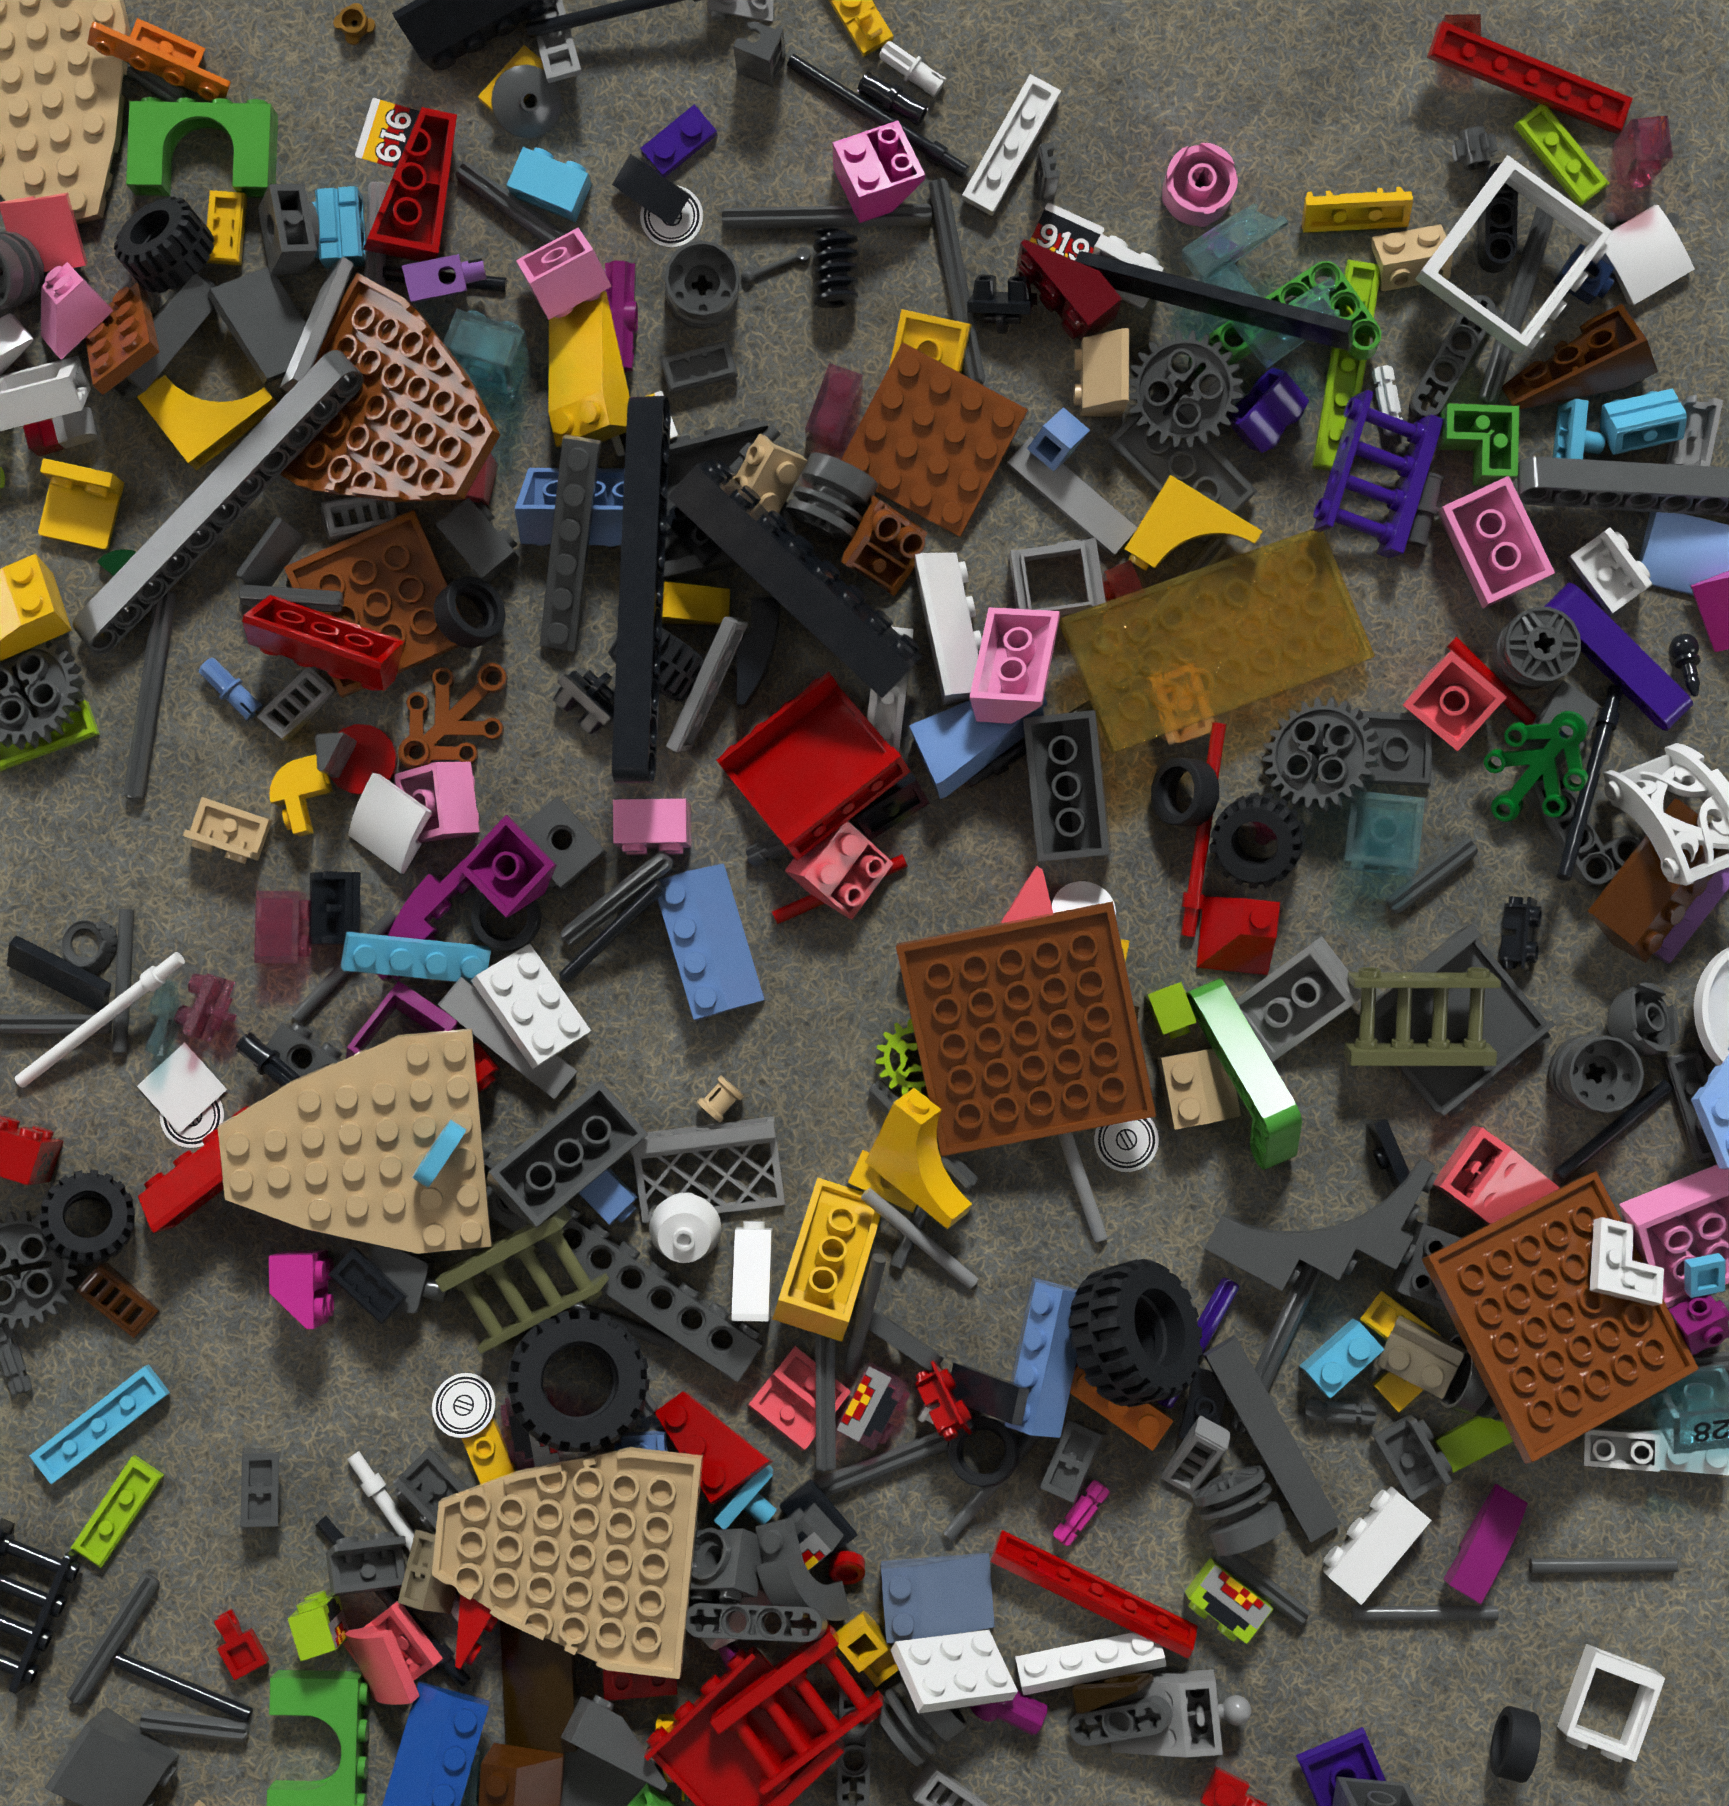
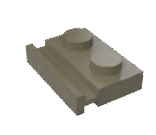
M1399 1316L1376 1365L1443 1399L1467 1350Z

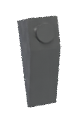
M597 1695L594 1696L592 1701L581 1696L561 1738L665 1791L668 1784L652 1760L649 1759L647 1761L644 1758L645 1750L623 1717L612 1712L615 1704Z

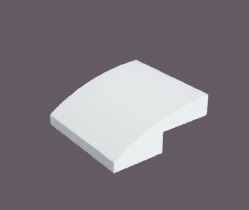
M1659 205L1650 207L1613 229V232L1604 242L1609 245V248L1602 256V260L1614 267L1612 273L1615 274L1624 297L1630 305L1637 304L1695 269L1678 234Z
M372 773L354 811L348 836L399 873L404 874L422 844L417 838L433 812L382 775Z

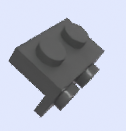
M1408 1414L1372 1435L1408 1500L1413 1501L1442 1483L1445 1486L1453 1483L1448 1475L1449 1472L1453 1471L1452 1467L1441 1451L1436 1454L1429 1442L1434 1439V1436L1423 1419L1417 1421L1416 1418Z
M431 1447L427 1448L393 1481V1484L397 1487L395 1489L397 1496L406 1505L410 1506L413 1504L422 1514L420 1516L422 1523L432 1532H436L439 1501L442 1498L469 1489Z
M384 1532L373 1535L372 1540L359 1541L356 1536L338 1539L336 1544L326 1553L331 1597L401 1588L405 1574L402 1547L406 1544V1537H394L393 1532Z

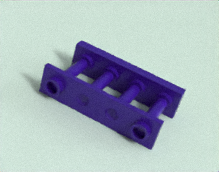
M1367 389L1350 398L1345 407L1344 417L1347 418L1323 498L1317 502L1314 509L1313 517L1316 519L1313 530L1321 532L1332 528L1334 522L1376 537L1380 543L1377 554L1392 558L1404 554L1444 419L1431 414L1411 424L1370 408L1374 392ZM1365 421L1407 437V441L1410 442L1407 454L1404 457H1400L1359 441ZM1357 455L1396 470L1400 476L1396 489L1392 491L1350 475L1354 456ZM1344 489L1387 504V508L1390 511L1386 522L1380 524L1340 509L1339 506Z

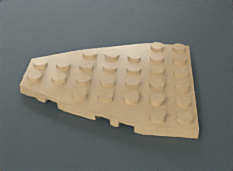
M0 0V195L5 201L31 196L39 198L68 192L77 225L103 218L106 206L105 194L110 188L113 176L110 173L114 153L119 151L125 99L121 93L123 75H127L128 64L117 57L99 53L94 47L88 45L87 41L92 22L100 23L130 37L131 30L124 0Z
M472 1029L395 1036L382 1044L360 1051L354 1056L290 1081L261 1101H257L247 1107L246 1110L218 1126L224 1196L227 1201L303 1229L416 1254L491 1247L492 1245ZM451 1119L465 1128L466 1132L434 1181L427 1188L414 1180L412 1176Z
M628 1447L519 1470L442 1498L438 1503L432 1576L444 1584L453 1585L458 1590V1593L471 1600L473 1598L489 1608L491 1610L490 1614L499 1620L541 1640L547 1638L565 1647L564 1651L573 1655L577 1652L597 1662L596 1666L605 1670L680 1679L683 1666L703 1455Z

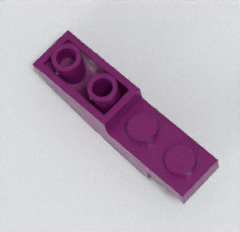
M460 863L441 882L432 874H428L403 905L388 936L437 941L434 936L439 930L430 920L433 917L436 920L443 917L452 907L449 901L458 892L463 895L474 886L457 868ZM383 974L377 975L382 981L388 982L392 978L395 981H397L403 977Z

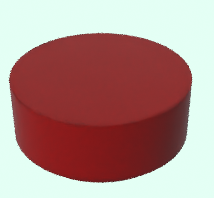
M842 1551L834 1554L829 1560L830 1578L835 1582L843 1581L845 1585L861 1581L865 1576V1559L860 1554L852 1551Z

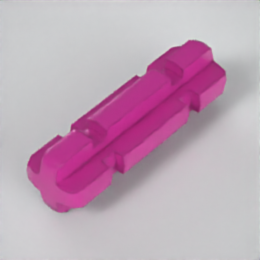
M1093 1480L1085 1490L1087 1492L1086 1496L1081 1495L1064 1517L1066 1522L1064 1524L1060 1522L1054 1530V1537L1063 1545L1070 1546L1078 1536L1075 1534L1077 1530L1082 1531L1099 1509L1096 1505L1099 1502L1103 1504L1109 1496L1110 1491L1099 1481Z

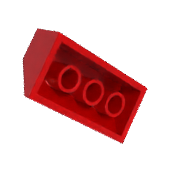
M273 595L267 596L245 613L242 620L248 644L259 647L260 651L265 654L285 656L293 659L294 663L299 666L316 667L325 670L331 677L351 679L372 691H385L396 680L405 641Z
M246 1106V1107L242 1108V1109L239 1110L237 1113H235L233 1116L238 1115V1114L241 1113L242 1111L246 1110L247 1107H249V1106ZM218 1128L201 1140L204 1146L195 1153L188 1150L173 1161L175 1168L164 1175L160 1172L144 1184L146 1190L138 1198L153 1233L173 1229L224 1190Z

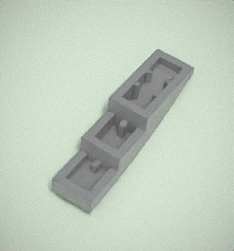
M463 977L458 979L438 1003L442 1009L466 1029H472L473 1034L553 1099L558 1096L577 1073L573 1066L557 1054L532 1069L478 990Z

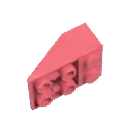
M1476 1126L1471 1127L1433 1184L1435 1188L1487 1225L1559 1189L1555 1183L1511 1147L1483 1127Z

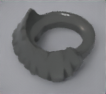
M89 920L75 922L64 933L62 939L63 954L72 964L97 975L110 963L111 957L114 955L113 952L116 951V930L103 920L98 922ZM90 929L97 937L100 946L98 952L93 957H80L73 949V938L80 930Z

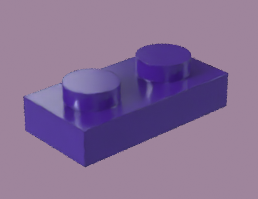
M694 104L643 145L640 150L656 171L660 172L663 177H666L716 137L717 130Z

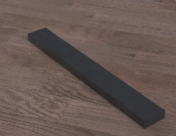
M1079 251L1075 260L1100 271L1111 286L1118 291L1347 351L1350 350L1354 340L1351 320L1084 251Z

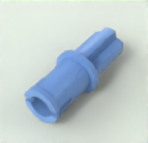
M211 657L201 665L199 673L220 693L219 698L221 700L226 699L246 721H249L256 715V710L260 711L263 705L241 685L242 680L240 678L235 679L215 658Z

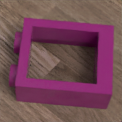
M398 981L347 1046L346 1059L367 1047L395 1009L430 1032L456 1030L458 1021Z

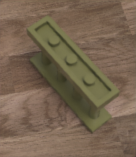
M1361 967L1358 972H1348L1347 980L1354 988H1361L1359 1038L1355 1039V1043L1345 1042L1344 1057L1351 1066H1496L1497 1051L1489 1043H1486L1485 1039H1482L1485 988H1501V980L1493 973H1490L1489 969L1471 967L1467 969V973L1381 972L1379 968ZM1376 988H1398L1396 1035L1391 1043H1377L1378 1040L1374 1039ZM1413 988H1434L1432 1038L1428 1039V1043H1414V1040L1410 1039ZM1449 988H1470L1468 1038L1464 1039V1043H1450V1040L1446 1039Z
M565 1205L538 1228L528 1224L492 1243L491 1247H485L451 1265L435 1280L442 1293L454 1286L458 1291L462 1290L489 1335L477 1347L480 1354L491 1348L495 1352L500 1351L514 1341L512 1337L537 1325L546 1318L548 1319L582 1301L583 1305H587L603 1294L601 1289L609 1280L607 1274L604 1273L590 1281L562 1235L565 1232L563 1226L571 1219V1215ZM544 1239L545 1243L550 1242L576 1284V1289L560 1296L533 1252V1249H535L534 1243ZM512 1255L516 1259H521L547 1301V1304L532 1312L503 1267L506 1264L504 1260ZM482 1271H485L487 1275H492L516 1314L517 1320L501 1327L474 1283L476 1280L475 1275Z

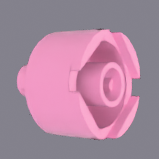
M1200 143V145L1187 146L1179 150L1168 166L1162 186V201L1171 215L1182 223L1205 227L1218 220L1227 211L1238 184L1232 157L1224 149L1211 143ZM1199 181L1205 184V186H1202L1201 188L1197 187L1196 185L1199 183Z

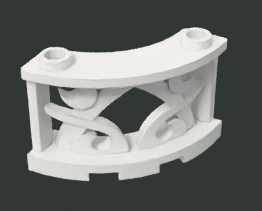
M1675 743L1665 747L1666 755L1620 773L1612 770L1604 772L1603 775L1606 782L1604 791L1611 804L1630 815L1646 833L1661 860V869L1668 881L1687 886L1698 879L1729 867V853L1714 859L1713 848L1729 850V782L1718 769L1711 771L1703 763L1704 756L1686 745ZM1666 790L1679 796L1699 797L1702 800L1703 805L1697 818L1698 827L1664 813L1663 800ZM1713 815L1716 822L1712 820L1709 829L1707 816ZM1699 845H1702L1705 863L1690 869L1682 849L1689 851L1692 862Z

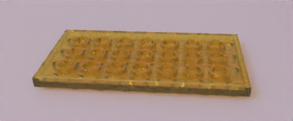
M1313 529L1065 616L1059 620V625L1092 707L1096 710L1098 722L1111 754L1361 664L1375 657L1324 531L1317 532Z

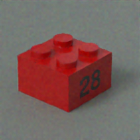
M0 1115V1177L25 1185L50 1182L63 1141L53 1138L54 1131L33 1126L32 1129L20 1128L19 1120Z

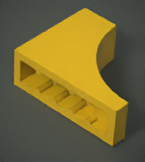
M166 375L156 378L145 392L137 396L187 463L195 470L201 468L260 423L278 404L265 387L248 397L234 401L215 402L202 400L179 389Z
M1170 475L1125 547V550L1132 553L1128 560L1146 571L1149 565L1157 569L1173 550L1192 539L1208 535H1230L1256 545L1263 531Z
M913 1088L893 1102L865 1163L945 1228L949 1229L969 1212L972 1203L954 1185L943 1166L939 1154L937 1123L942 1109Z

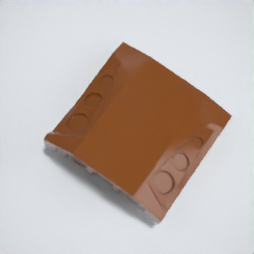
M873 495L871 497L872 503L858 524L857 531L844 551L841 562L895 596L914 569L915 554H920L924 549L925 537L928 532Z

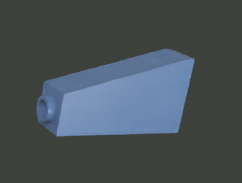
M1045 696L1040 708L1012 724L976 722L969 700L909 725L914 743L939 798L947 797L999 755L1025 737L1023 718L1044 716L1043 707L1047 706Z

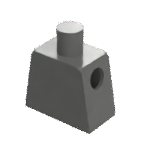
M374 1244L370 1261L408 1295L407 1299L395 1312L418 1313L423 1309L425 1298L445 1303L449 1290L442 1293L435 1281L437 1278L431 1277L435 1261L420 1254ZM360 1304L358 1305V1308L364 1309Z

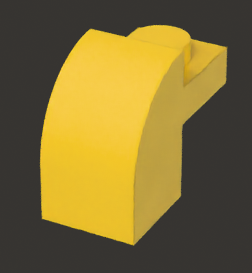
M315 754L290 761L277 771L270 785V803L277 806L286 804L287 809L282 810L287 830L292 829L293 834L301 837L314 833L306 799L331 793L333 789L330 777L317 769V756Z
M862 1611L836 1631L839 1635L838 1648L859 1673L862 1670L876 1687L899 1670L890 1651L893 1647L892 1644L886 1643V1637L881 1632L879 1625L867 1612Z

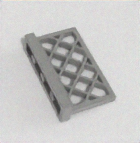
M775 1116L647 1132L648 1136L631 1149L634 1158L642 1223L650 1222L653 1212L649 1213L647 1199L655 1189L667 1197L674 1195L660 1184L671 1169L687 1180L679 1193H685L691 1184L707 1195L705 1200L710 1202L712 1199L718 1203L713 1205L718 1213L785 1205ZM770 1143L771 1157L763 1167L747 1156L755 1144ZM739 1146H747L743 1152L737 1148ZM728 1148L739 1156L728 1171H725L711 1160L718 1149ZM708 1150H711V1152L708 1154V1156H706V1155H704L702 1152H700V1151H708ZM684 1153H693L703 1161L692 1176L675 1164ZM675 1155L672 1161L665 1156ZM657 1157L667 1167L657 1180H654L643 1171L642 1159ZM742 1160L759 1171L748 1186H745L731 1175ZM707 1164L723 1176L712 1191L696 1180V1177ZM771 1164H773L774 1175L767 1171ZM764 1175L775 1183L777 1197L761 1198L751 1189ZM727 1179L743 1191L736 1202L726 1203L716 1195ZM645 1181L652 1185L647 1193ZM747 1195L753 1198V1200L743 1201Z

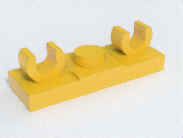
M828 0L863 57L884 46L888 41L893 40L894 35L872 0Z
M1396 187L1395 192L1383 193L1382 188H1378L1377 193H1346L1340 195H1333L1331 191H1326L1325 196H1313L1312 192H1307L1301 223L1303 233L1409 227L1413 204L1412 192H1404L1401 187Z

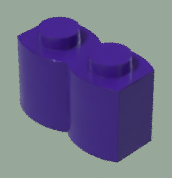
M1272 367L1258 379L1249 394L1235 405L1239 410L1238 414L1229 413L1227 418L1232 424L1231 428L1249 449L1263 453L1274 448L1279 443L1280 436L1286 426L1297 422L1302 417L1309 399L1286 371Z

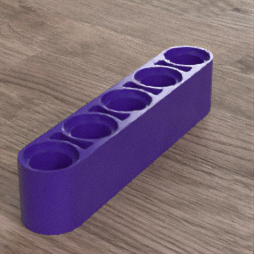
M1570 582L1567 583L1544 606L1562 611L1574 621L1580 634L1581 652L1614 685L1623 689L1622 693L1658 728L1668 731L1693 706V701L1688 694L1578 586Z

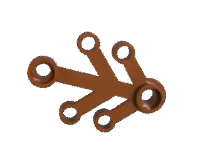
M487 663L483 665L478 671V683L451 709L450 688L455 682V676L446 667L437 668L432 674V681L435 685V725L425 734L424 713L429 708V699L421 692H413L408 696L406 704L410 710L409 737L401 742L398 749L399 759L405 767L411 770L431 764L433 760H459L460 762H471L473 764L479 755L477 748L473 744L464 742L458 747L435 745L445 735L486 736L490 740H497L503 735L504 726L496 718H487L484 721H461L490 692L497 693L505 688L508 676L499 664ZM442 672H447L450 676L448 683L444 685L439 684L437 681L438 675ZM491 673H498L500 676V680L496 685L488 684L487 678ZM416 697H422L424 700V705L420 709L412 707V701ZM492 722L497 723L499 726V730L495 735H489L486 731L488 724ZM414 747L422 748L423 755L421 758L413 759L411 757V750ZM466 747H470L473 750V756L469 760H464L461 757V751Z

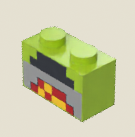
M1211 1557L1185 1590V1594L1191 1600L1188 1607L1203 1619H1206L1208 1615L1220 1623L1217 1629L1233 1642L1239 1638L1247 1644L1273 1610L1267 1601L1225 1570Z
M325 1590L308 1595L304 1598V1602L296 1605L297 1610L287 1618L300 1661L334 1651L346 1640L345 1633L349 1628L339 1596H327Z

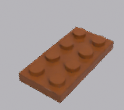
M138 282L130 288H122L114 295L112 302L108 304L113 312L85 337L92 384L102 395L160 352L148 292Z

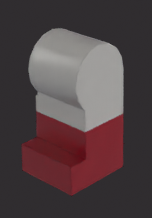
M83 407L81 411L23 425L28 449L39 457L91 442L98 437L92 411L89 407Z

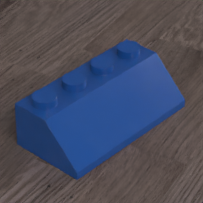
M418 1682L417 1690L420 1696L412 1702L382 1806H460L490 1701Z

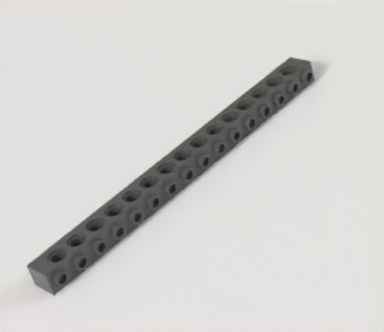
M294 1022L292 1026L281 1023L266 1045L271 1050L280 1052V1059L300 1077L332 1063L335 1064L342 1061L340 1057L343 1053L338 1048L328 1042H324L321 1046L311 1039L313 1032L298 1022ZM304 1048L311 1052L313 1058L311 1065L306 1069L302 1068L297 1061L298 1053ZM483 1146L485 1169L490 1171L497 1163L488 1158L491 1152ZM490 1186L487 1187L489 1216L513 1232L529 1224L511 1211ZM566 1203L565 1207L570 1213L571 1219L563 1226V1229L566 1231L569 1228H573L580 1232L582 1236L581 1245L578 1248L571 1249L590 1281L606 1273L609 1280L602 1287V1292L738 1382L763 1345V1341L758 1339L761 1333L746 1322H742L740 1326L728 1319L731 1313L714 1301L709 1306L698 1298L701 1293L693 1286L684 1281L679 1286L668 1278L671 1273L666 1268L654 1261L649 1266L638 1258L641 1254L640 1251L624 1241L621 1245H618L608 1238L611 1234L609 1230L594 1221L591 1225H588L578 1218L581 1212ZM544 1239L533 1244L563 1265L550 1242L545 1243ZM602 1248L610 1252L612 1263L608 1268H601L595 1264L593 1256L597 1249ZM627 1269H636L640 1272L642 1276L640 1287L631 1288L625 1284L623 1275ZM658 1289L669 1291L672 1295L671 1306L667 1308L658 1307L653 1300L654 1292ZM689 1309H695L700 1312L703 1319L702 1325L697 1328L688 1327L683 1321L684 1312ZM720 1329L730 1332L733 1338L732 1345L727 1348L716 1346L713 1341L714 1332Z

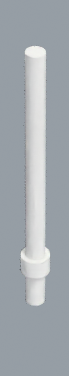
M175 952L157 967L151 966L140 975L138 982L16 1075V1083L22 1088L26 1087L148 991L154 992L166 983V978L185 964L182 955Z
M360 1451L356 1452L347 1460L363 1482L360 1485L367 1497H373L399 1536L406 1537L405 1546L410 1552L415 1532L385 1490L384 1486L386 1483L380 1474H374ZM455 1594L451 1613L458 1622L460 1599Z

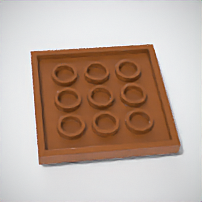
M902 342L841 460L874 478L878 483L876 492L961 537L1022 424L1028 409Z
M415 510L284 567L292 588L331 590L343 593L344 605L342 611L338 613H322L405 641L397 674L460 647L451 642L441 632L435 621L433 609L435 599L448 586V583ZM456 604V609H457L458 613L460 614V616H461V618H462V615H461V613H460V611H459V608H458V606H457V604ZM332 677L339 696L342 698L365 689L361 686V683L351 679Z

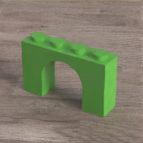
M144 97L141 101H129L126 185L135 195L171 196L172 156L177 144L184 136L194 130L213 128L229 135L233 142L232 187L236 192L245 193L248 198H263L269 184H276L278 115L271 104L260 99H250L246 103H233L223 98L213 99L211 103L198 102L191 98H178L176 102H163L155 97Z
M277 1670L270 1678L269 1715L312 1716L325 1721L333 1728L339 1738L341 1761L337 1771L325 1779L317 1781L275 1780L267 1789V1806H367V1794L362 1793V1779L367 1778L369 1765L368 1757L363 1756V1742H367L369 1738L370 1725L369 1720L364 1719V1705L369 1704L370 1692L361 1671Z

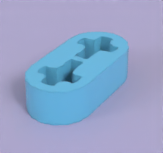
M450 1119L421 1161L412 1178L428 1188L460 1142L466 1129Z

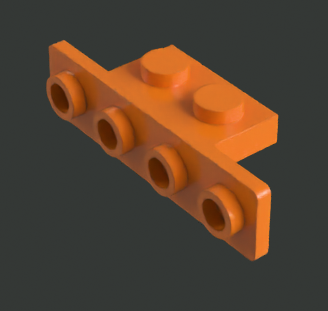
M139 18L135 22L130 37L100 23L92 22L87 44L94 47L99 53L117 57L128 62L137 70L149 71L164 78L166 82L174 86H183L197 92L206 100L226 99L231 82L199 68L205 52L204 47Z

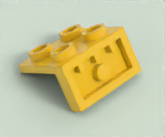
M43 458L40 472L50 479V484L38 529L39 535L108 550L124 482L113 473Z

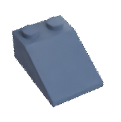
M989 1553L881 1561L886 1643L966 1633L995 1627Z

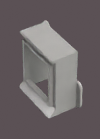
M1096 537L1059 542L1055 545L1010 550L1009 563L1016 609L1032 610L1025 561L1081 554L1088 602L1034 610L1060 611V620L1103 614L1106 609V601Z

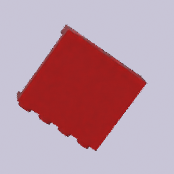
M829 671L821 678L812 681L808 688L793 700L785 702L779 711L765 722L757 724L751 733L737 744L729 746L723 755L716 759L728 777L796 861L911 772L900 753L894 746L891 747L838 686Z
M753 1645L747 1652L743 1648L740 1649L727 1662L726 1665L729 1669L720 1678L716 1674L713 1675L700 1688L703 1694L693 1704L689 1700L682 1704L673 1714L676 1720L666 1730L663 1726H660L646 1740L649 1746L646 1749L644 1758L648 1761L652 1757L696 1806H789L844 1753V1742L839 1738L790 1775L792 1780L783 1789L776 1793L771 1789L765 1795L761 1794L759 1782L766 1775L734 1731L730 1732L727 1728L718 1734L710 1723L712 1712L774 1667ZM786 1683L776 1691L778 1695L776 1700L808 1743L826 1730L802 1696L793 1687ZM756 1706L746 1714L748 1717L746 1720L747 1724L777 1765H780L796 1753L764 1708L759 1709Z

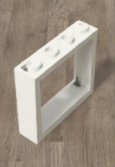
M1507 155L1415 280L1519 355L1527 346L1533 350L1546 332L1541 327L1548 318L1554 321L1567 305L1562 300L1569 289L1576 292L1589 275L1584 269L1591 260L1597 264L1606 253L1609 245L1604 242L1613 231ZM1504 183L1588 243L1521 334L1438 274L1439 270Z

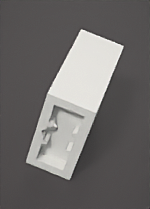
M79 356L1 375L0 431L81 411L91 388Z
M1586 1644L1557 1727L1567 1736L1566 1741L1577 1747L1587 1749L1590 1744L1600 1748V1754L1611 1760L1622 1762L1624 1757L1636 1762L1665 1677L1652 1668ZM1596 1668L1640 1684L1620 1740L1577 1725Z

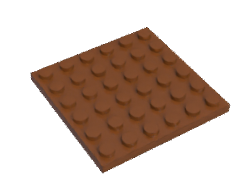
M1113 901L896 944L928 1098L942 1109L937 1123V1139L941 1156L1156 1117Z
M1597 1171L1591 1172L1422 1258L1525 1464L1540 1459L1699 1370L1663 1299L1662 1304L1652 1306L1590 1291L1594 1220L1604 1217L1623 1222ZM1633 1243L1632 1260L1644 1263Z

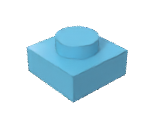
M1720 1253L1684 1260V1291L1690 1298L1725 1291L1726 1260Z

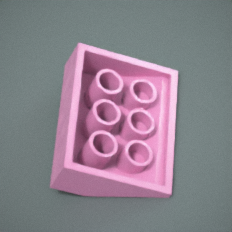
M1717 1164L1619 1204L1624 1223L1634 1225L1633 1243L1643 1262L1664 1268L1663 1300L1667 1308L1677 1305L1689 1297L1684 1291V1260L1720 1253L1726 1260L1725 1285L1729 1284L1728 1169H1719Z

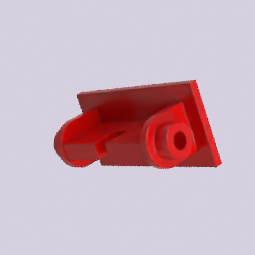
M934 1360L930 1363L934 1371L931 1373L928 1370L919 1372L915 1376L917 1380L915 1386L927 1408L937 1402L940 1404L939 1407L929 1412L938 1435L943 1436L945 1441H949L958 1436L957 1430L961 1428L969 1435L972 1434L967 1421L972 1419L971 1414L962 1399L957 1401L952 1392L957 1386L951 1373L947 1368L941 1370Z

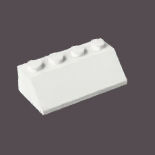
M957 553L915 554L914 570L943 705L970 700L969 697L982 638L980 631H973L971 618L976 617L973 597H966L963 583L969 582L965 561L958 562Z

